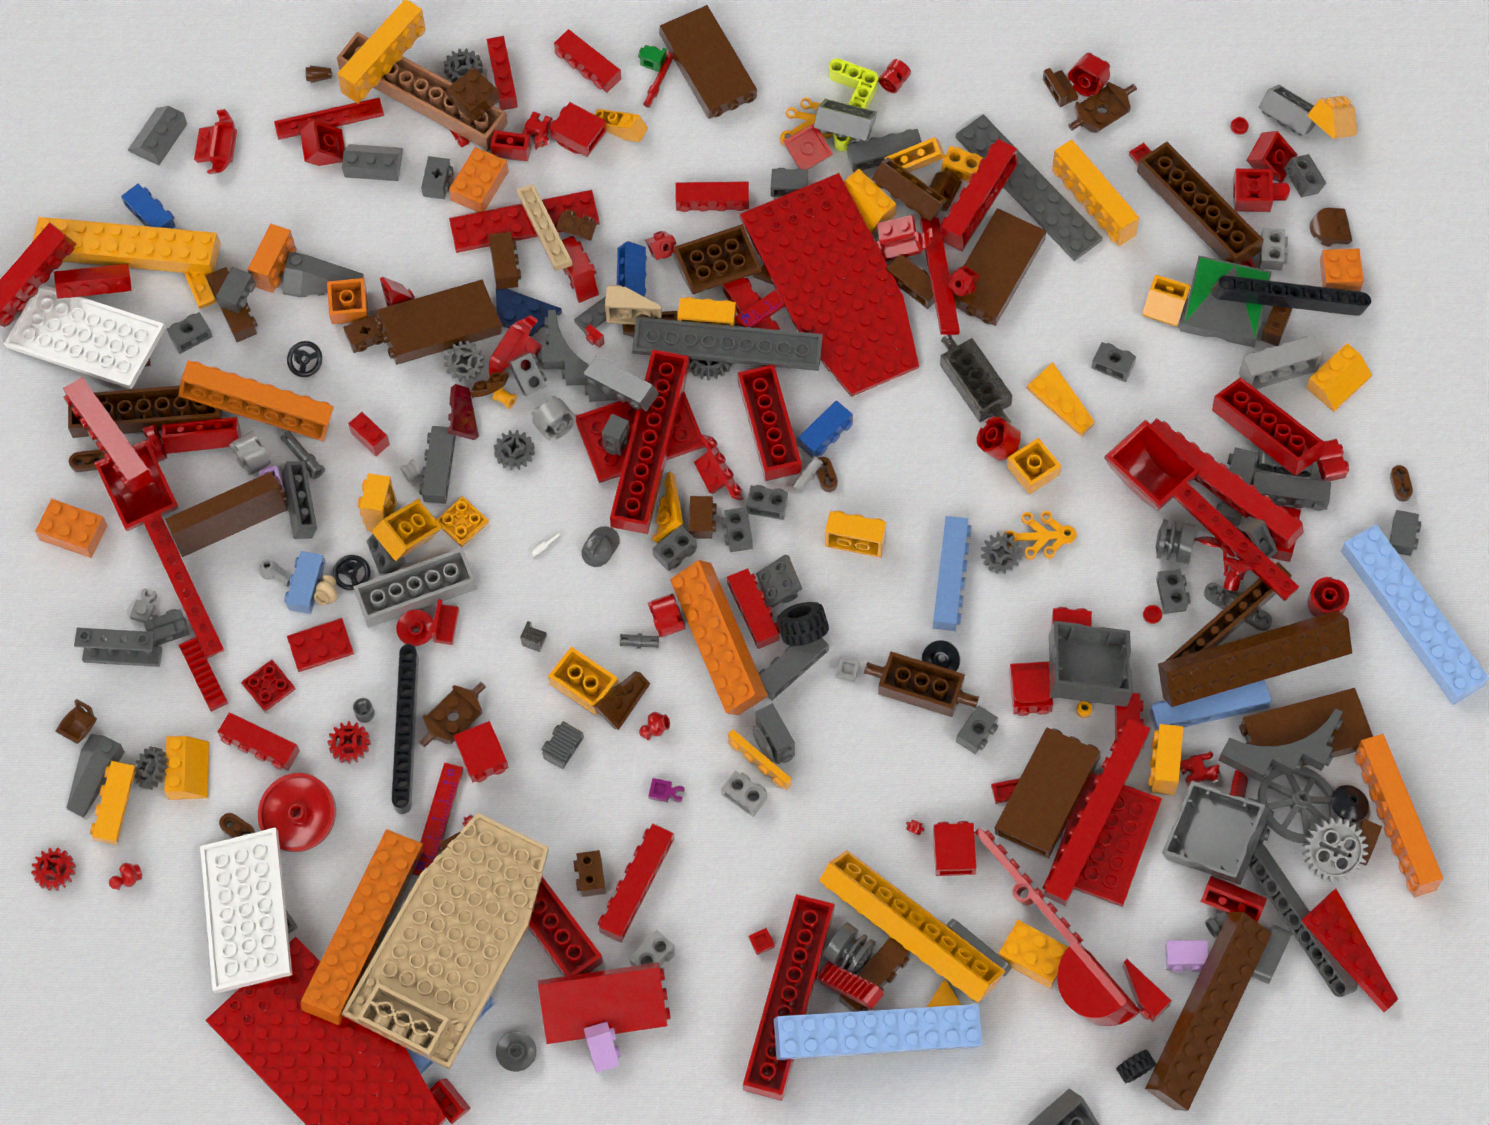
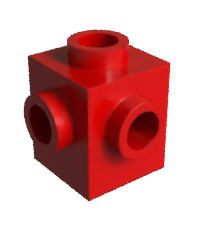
M658 231L653 234V237L645 240L651 256L656 260L672 256V253H674L673 247L677 244L674 236L666 231Z
M967 265L959 267L950 276L951 281L948 287L958 296L963 297L972 294L977 288L976 283L980 275Z

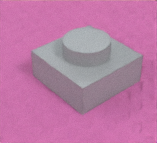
M840 657L836 678L855 682L859 661Z

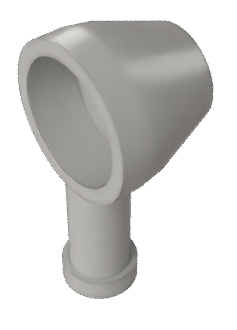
M265 559L261 562L259 572L264 579L276 578L284 583L286 587L290 585V577L279 572L278 565L274 561Z

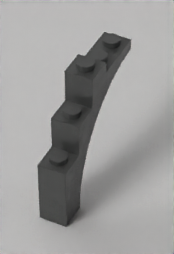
M548 310V317H545V328H549V334H545L546 345H542V352H538L539 363L543 364V369H561L562 379L566 380V386L585 385V396H589V402L617 401L618 399L615 395L611 394L609 396L601 388H594L587 383L588 379L583 373L589 364L580 359L569 348L562 337L557 323L556 310Z
M1335 709L1328 721L1316 732L1302 740L1287 745L1256 746L1242 743L1229 737L1220 754L1219 761L1262 782L1264 776L1269 777L1273 768L1292 777L1294 771L1299 772L1303 762L1322 771L1325 765L1329 767L1334 757L1330 755L1333 750L1330 745L1335 738L1332 733L1334 729L1339 730L1343 719H1341L1343 712Z

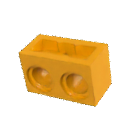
M950 146L945 155L946 158L942 162L941 172L952 171L959 179L969 182L972 173H976L979 169L978 165L983 157L976 153L964 151L960 147Z

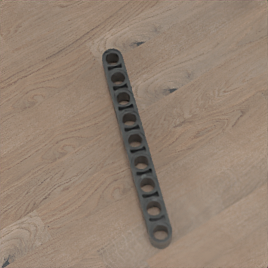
M1258 842L1248 865L1249 870L1332 993L1337 997H1343L1355 992L1358 987L1357 982L1301 921L1310 911L1266 846Z

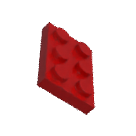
M342 618L287 636L298 672L354 655Z

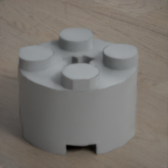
M556 396L549 397L543 405L536 407L531 413L533 424L548 441L551 438L560 439L571 430L570 424L572 421H576L575 414L563 400L556 398Z
M253 431L229 444L233 453L238 457V463L244 468L248 476L271 463L266 449L256 440L258 437Z

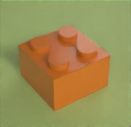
M1360 248L1322 250L1319 260L1322 287L1360 292L1364 282Z
M364 278L327 282L329 316L332 325L353 323L369 317L367 288Z

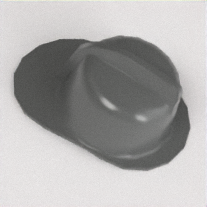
M607 526L595 529L583 545L581 552L584 562L592 567L605 565L620 543L617 531Z

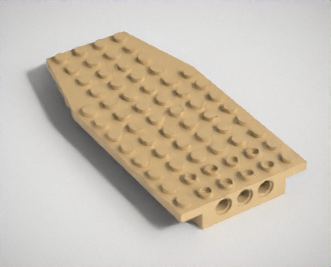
M477 813L460 831L461 833L420 874L341 1013L342 1016L449 1070L529 927L549 852V847L480 813Z

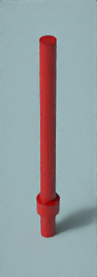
M668 52L653 85H650L647 91L648 95L643 103L647 108L651 106L654 97H657L660 91L659 87L673 60L670 52Z

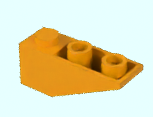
M597 109L594 114L606 121L608 133L627 141L641 142L648 130L639 114Z

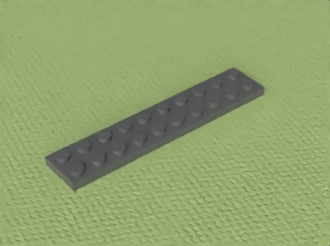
M984 114L956 133L955 137L970 153H976L983 158H986L990 145L992 143L995 144L997 139L1014 146ZM1017 149L1018 165L1003 188L1047 231L1046 233L1070 258L1076 261L1099 244L1103 237Z
M636 317L632 354L651 355L653 349L689 356V359L759 366L774 365L781 368L819 371L823 334Z

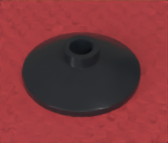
M937 640L926 646L922 653V661L957 671L960 666V654L952 643ZM939 655H944L945 661H941Z
M1342 785L1331 796L1332 808L1343 820L1348 819L1349 822L1361 821L1369 811L1367 797L1360 789L1354 786Z

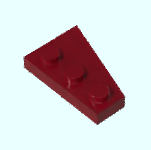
M455 384L450 389L449 405L451 406V413L448 414L450 426L447 428V433L476 440L479 438L470 389L469 387Z

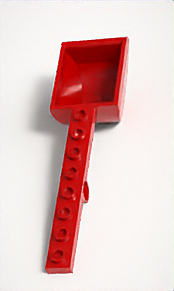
M1144 420L1104 456L1105 461L1115 474L1153 509L1159 511L1174 498L1221 542L1223 550L1229 556H1236L1239 560L1255 565V569L1251 571L1282 600L1286 601L1299 589V586L1189 484L1199 474L1200 469L1147 420Z
M146 439L132 447L148 468L153 482L134 493L129 486L126 488L120 479L122 477L121 474L117 476L112 468L113 463L109 464L103 458L94 462L125 530L130 531L143 524L145 525L203 652L208 659L225 650L162 518L163 515L177 510L179 506Z
M979 827L974 833L1017 882L1013 887V897L1025 906L1035 903L1070 944L1060 960L1057 972L1058 988L1065 1003L1087 1021L1101 1026H1116L1135 1018L1140 1013L1139 1008L1091 952L1081 944L1084 940L1076 931L1072 933L1069 930L1071 925L1064 917L1059 918L1056 915L1058 910L1051 902L1047 904L1044 901L1045 895L1038 887L1036 889L1032 887L1031 883L1033 881L1026 873L1023 875L1018 870L1020 868L1019 864L1013 858L1011 860L1008 859L1006 849L1001 844L997 846L993 841L995 839L994 835L988 829L984 831ZM1028 889V895L1025 898H1021L1022 891Z

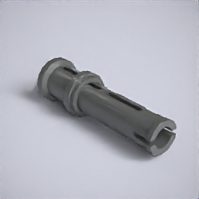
M290 431L284 432L287 437L281 435L280 439L300 461H305L310 477L317 479L325 472V467L319 465L316 457L313 454H309Z

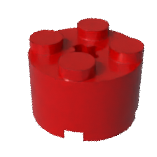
M1086 53L1071 68L1068 73V80L1073 83V89L1079 94L1086 97L1094 94L1097 95L1110 78V64L1092 53Z
M1000 417L988 419L985 422V427L980 428L978 431V447L996 460H1006L1019 450L1021 431Z
M1332 577L1318 579L1312 586L1307 599L1308 609L1311 614L1317 617L1337 610L1343 614L1349 601L1348 587L1343 581L1333 579Z
M673 593L648 602L650 612L654 618L655 628L660 637H666L686 630Z

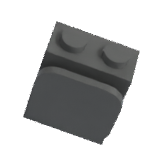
M773 703L755 711L756 725L753 726V735L763 755L772 762L774 757L777 764L791 761L793 756H795V742Z

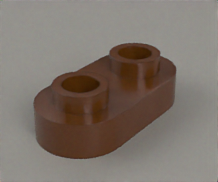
M100 450L75 452L69 457V465L75 472L97 470L94 462L105 458V453L100 452Z
M226 813L219 820L221 830L231 838L243 836L244 833H255L254 828L233 813ZM228 823H234L232 827H227Z

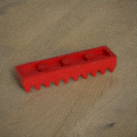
M194 637L179 644V648L210 712L227 705L228 701L197 638Z
M830 962L816 976L821 985L870 1009L884 995L876 984L873 985L870 981L863 980L860 976L857 977L855 974L847 972L845 969L842 970Z

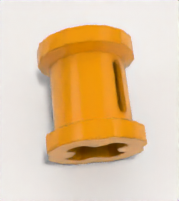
M502 387L494 392L492 400L499 401L507 409H511L517 400V395L507 392Z

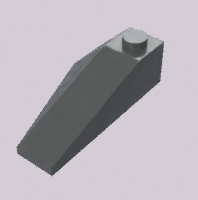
M289 252L284 271L283 294L295 297H307V295L313 294L320 296L328 293V281L363 278L364 275L363 273L309 255Z
M90 735L80 752L66 807L67 810L83 818L85 817L99 795L101 786L106 783L107 778L104 777L106 767L110 766L111 761L119 762L125 753L120 743L103 735Z

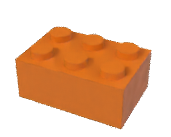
M475 147L449 188L451 201L476 212L485 211L509 172L507 161Z
M270 223L247 269L248 273L253 275L256 288L274 293L275 289L280 286L289 252L296 253L297 250L291 230Z
M51 498L35 532L41 541L92 558L108 525L101 515Z

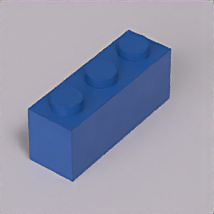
M137 183L121 196L124 205L144 226L170 229L176 227L173 221L175 219L173 214L169 210L165 211L162 203L157 198L154 200L151 197V192L146 187L142 188Z
M627 241L617 248V285L627 287L643 297L646 294V247Z
M836 400L798 437V446L812 458L813 456H822L826 452L827 447L831 443H835L844 430L847 431L853 425V414Z

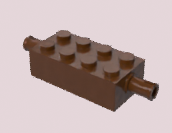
M890 651L886 666L882 667L867 662L864 669V674L880 678L878 686L879 695L949 717H953L957 704L961 703L976 708L979 696L963 692L965 674Z

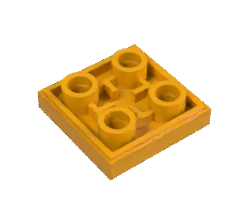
M463 496L436 519L441 525L442 530L461 547L489 523V520Z

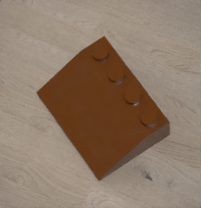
M743 224L673 247L674 259L692 295L762 272Z

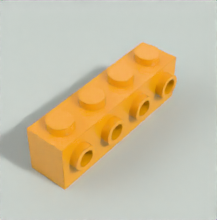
M111 761L110 766L106 767L104 775L107 778L106 784L102 785L100 790L101 804L96 806V823H92L90 834L94 841L112 845L118 844L136 772L134 765Z

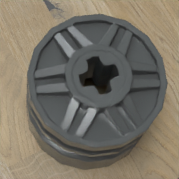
M1163 519L1157 534L1156 558L1161 559L1163 551H1166V560L1169 561L1171 554L1176 553V562L1189 564L1196 525L1183 523L1181 530L1178 531L1176 530V521H1173L1171 529H1167L1168 520Z
M846 922L828 944L823 957L833 964H837L843 959L841 969L846 970L849 967L847 972L856 974L868 962L876 941L873 939L867 941L868 936L866 934H863L857 940L856 937L859 930Z

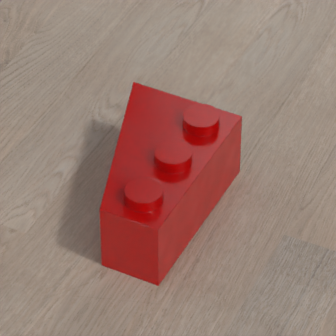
M574 235L562 239L572 260V266L564 268L563 271L571 281V288L575 289L578 302L581 303L598 296L599 292L594 276L597 272L593 263L589 264L588 254L586 252L583 253L584 249L581 242H577Z

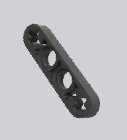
M1209 583L1204 590L1205 598L1223 610L1227 607L1224 603L1225 599L1231 598L1235 600L1238 595L1217 583ZM1215 589L1216 594L1210 595V591ZM1223 593L1224 595L1222 596L1221 601H1219V597H1221V594ZM1259 609L1245 621L1260 631H1266L1271 627L1272 617L1269 613ZM1255 613H1257V618L1255 617V620L1253 621L1252 619L1254 618ZM1263 618L1267 619L1266 623L1260 624V620Z
M952 918L946 924L947 927L1004 969L1005 973L1003 976H1006L1012 969L1007 961L957 920Z

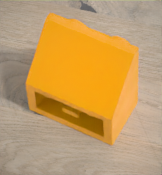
M1155 274L1142 316L1178 327L1191 285Z

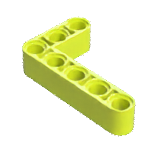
M838 58L829 62V78L834 82L855 89L849 105L868 109L878 88L877 73ZM834 133L835 149L846 151L847 145L852 143L853 137H839Z

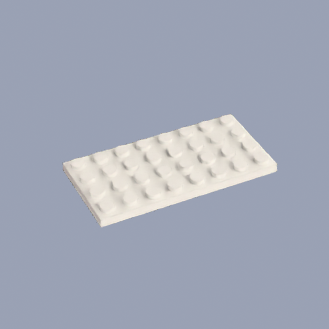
M41 285L38 288V293L28 301L4 345L8 349L132 389L164 333L166 326L163 323L83 297L57 299L55 288Z
M271 828L200 846L212 991L217 994L292 975L278 830Z

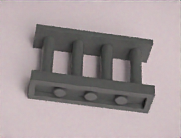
M79 627L76 629L74 647H84L83 663L160 667L162 647L153 646L154 632Z

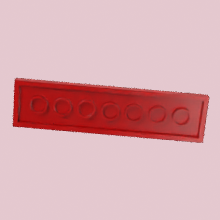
M592 190L542 200L555 228L561 211L566 212V209L576 212V216L583 218L584 215L594 218L593 222L600 225ZM522 204L449 218L456 253L489 247V234L511 232L512 239H516V241L538 237Z

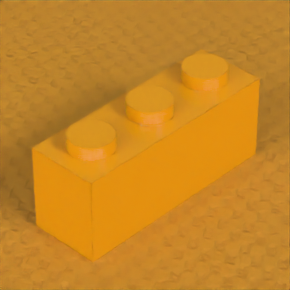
M936 137L885 157V159L889 157L908 172L946 158L942 145Z

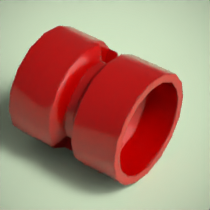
M893 59L887 66V70L883 71L878 78V82L883 89L895 94L911 75V70L903 61Z

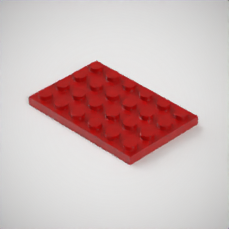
M684 391L667 460L705 448L701 439L702 434ZM618 401L576 415V426L599 483L620 477L628 443L621 456L610 454L603 447L602 431L611 414H614L629 421L631 435L637 410L626 401L624 403Z
M1092 774L1068 821L1053 864L1055 860H1060L1062 854L1059 852L1063 844H1068L1071 838L1068 836L1071 827L1078 824L1077 815L1081 808L1085 809L1087 805L1085 799L1089 791L1093 792L1096 787L1093 783L1097 774ZM1124 785L1076 883L1075 890L1123 907L1162 798ZM1050 869V872H1049V874H1048V878H1050V879H1051V877H1052V875H1053V873H1054V872L1051 871V869Z

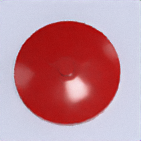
M292 773L275 780L262 795L258 806V823L261 831L276 828L279 835L280 849L288 852H303L319 845L331 832L336 819V803L330 789L318 778L305 773Z

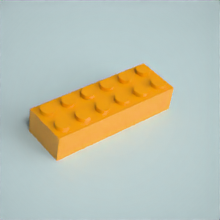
M403 0L340 69L337 76L342 94L359 104L362 99L368 96L369 91L379 84L380 79L390 72L392 66L401 60L407 49L412 48L417 38L421 37L426 30L423 10L409 0Z
M1073 139L1055 149L1052 164L1054 175L1060 177L1065 188L1072 191L1077 202L1082 203L1086 212L1096 219L1098 226L1108 233L1109 239L1118 246H1121L1135 237L1140 217Z

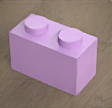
M1167 941L1165 945L1166 970H1172L1175 973L1183 972L1184 970L1201 972L1208 957V941Z
M607 1022L584 1028L596 1073L620 1066L618 1058L621 1057L618 1045L614 1046L613 1043L614 1040H617L614 1029H609Z

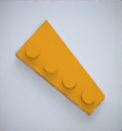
M1053 362L1027 385V390L1081 437L1094 425L1095 421Z

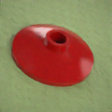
M411 610L399 618L396 632L404 644L421 646L432 638L431 633L434 621L425 611ZM416 628L420 629L418 633H414L413 630Z

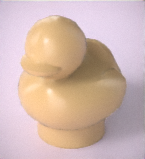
M323 575L322 582L318 583L315 587L314 600L319 605L332 604L337 599L338 594L334 588L336 579L333 576Z

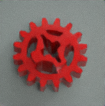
M348 721L347 726L340 723L341 728L334 727L335 733H329V737L332 740L327 741L328 746H331L328 749L330 753H333V758L337 759L339 757L340 763L347 760L348 764L353 759L357 763L359 756L364 759L363 752H369L367 745H371L370 739H368L370 736L368 732H365V727L359 728L357 722L352 726L350 721ZM338 738H339V739H340V743L338 744V747H337L336 744H337V740H338ZM360 738H362V743L359 747L358 743L361 741Z
M58 847L55 852L51 848L48 849V853L41 851L42 857L36 856L35 859L38 862L32 864V867L36 869L31 871L32 875L35 876V882L39 883L42 889L46 886L48 891H51L52 887L59 891L60 885L66 888L65 882H72L70 875L76 874L72 870L76 867L75 863L72 862L74 860L72 856H68L66 850L61 853ZM51 864L53 867L56 868L57 874H55V872L51 870Z

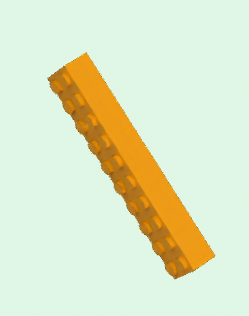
M38 217L32 240L33 242L50 222L77 243L74 246V251L62 260L63 262L103 266L128 264L129 268L180 273H204L205 275L215 272L221 246L219 237L215 232Z
M848 850L829 862L819 881L827 889L837 894L842 901L850 904L858 913L863 914L872 924L885 931L889 937L902 944L906 950L915 954L920 961L928 964L937 974L950 981L954 987L967 994L971 1000L979 1003L995 989L1005 973L1004 969Z

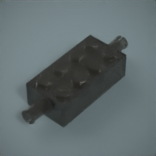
M947 335L948 338L944 336L941 342L948 351L940 355V366L979 423L991 416L1000 417L1011 423V420L1003 410L1012 405L1013 395L974 339L971 338L957 345L952 335Z

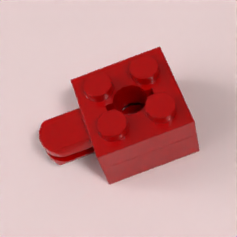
M1235 169L1233 177V204L1235 211L1271 212L1273 201H1286L1288 199L1290 186L1287 183H1273L1272 169Z

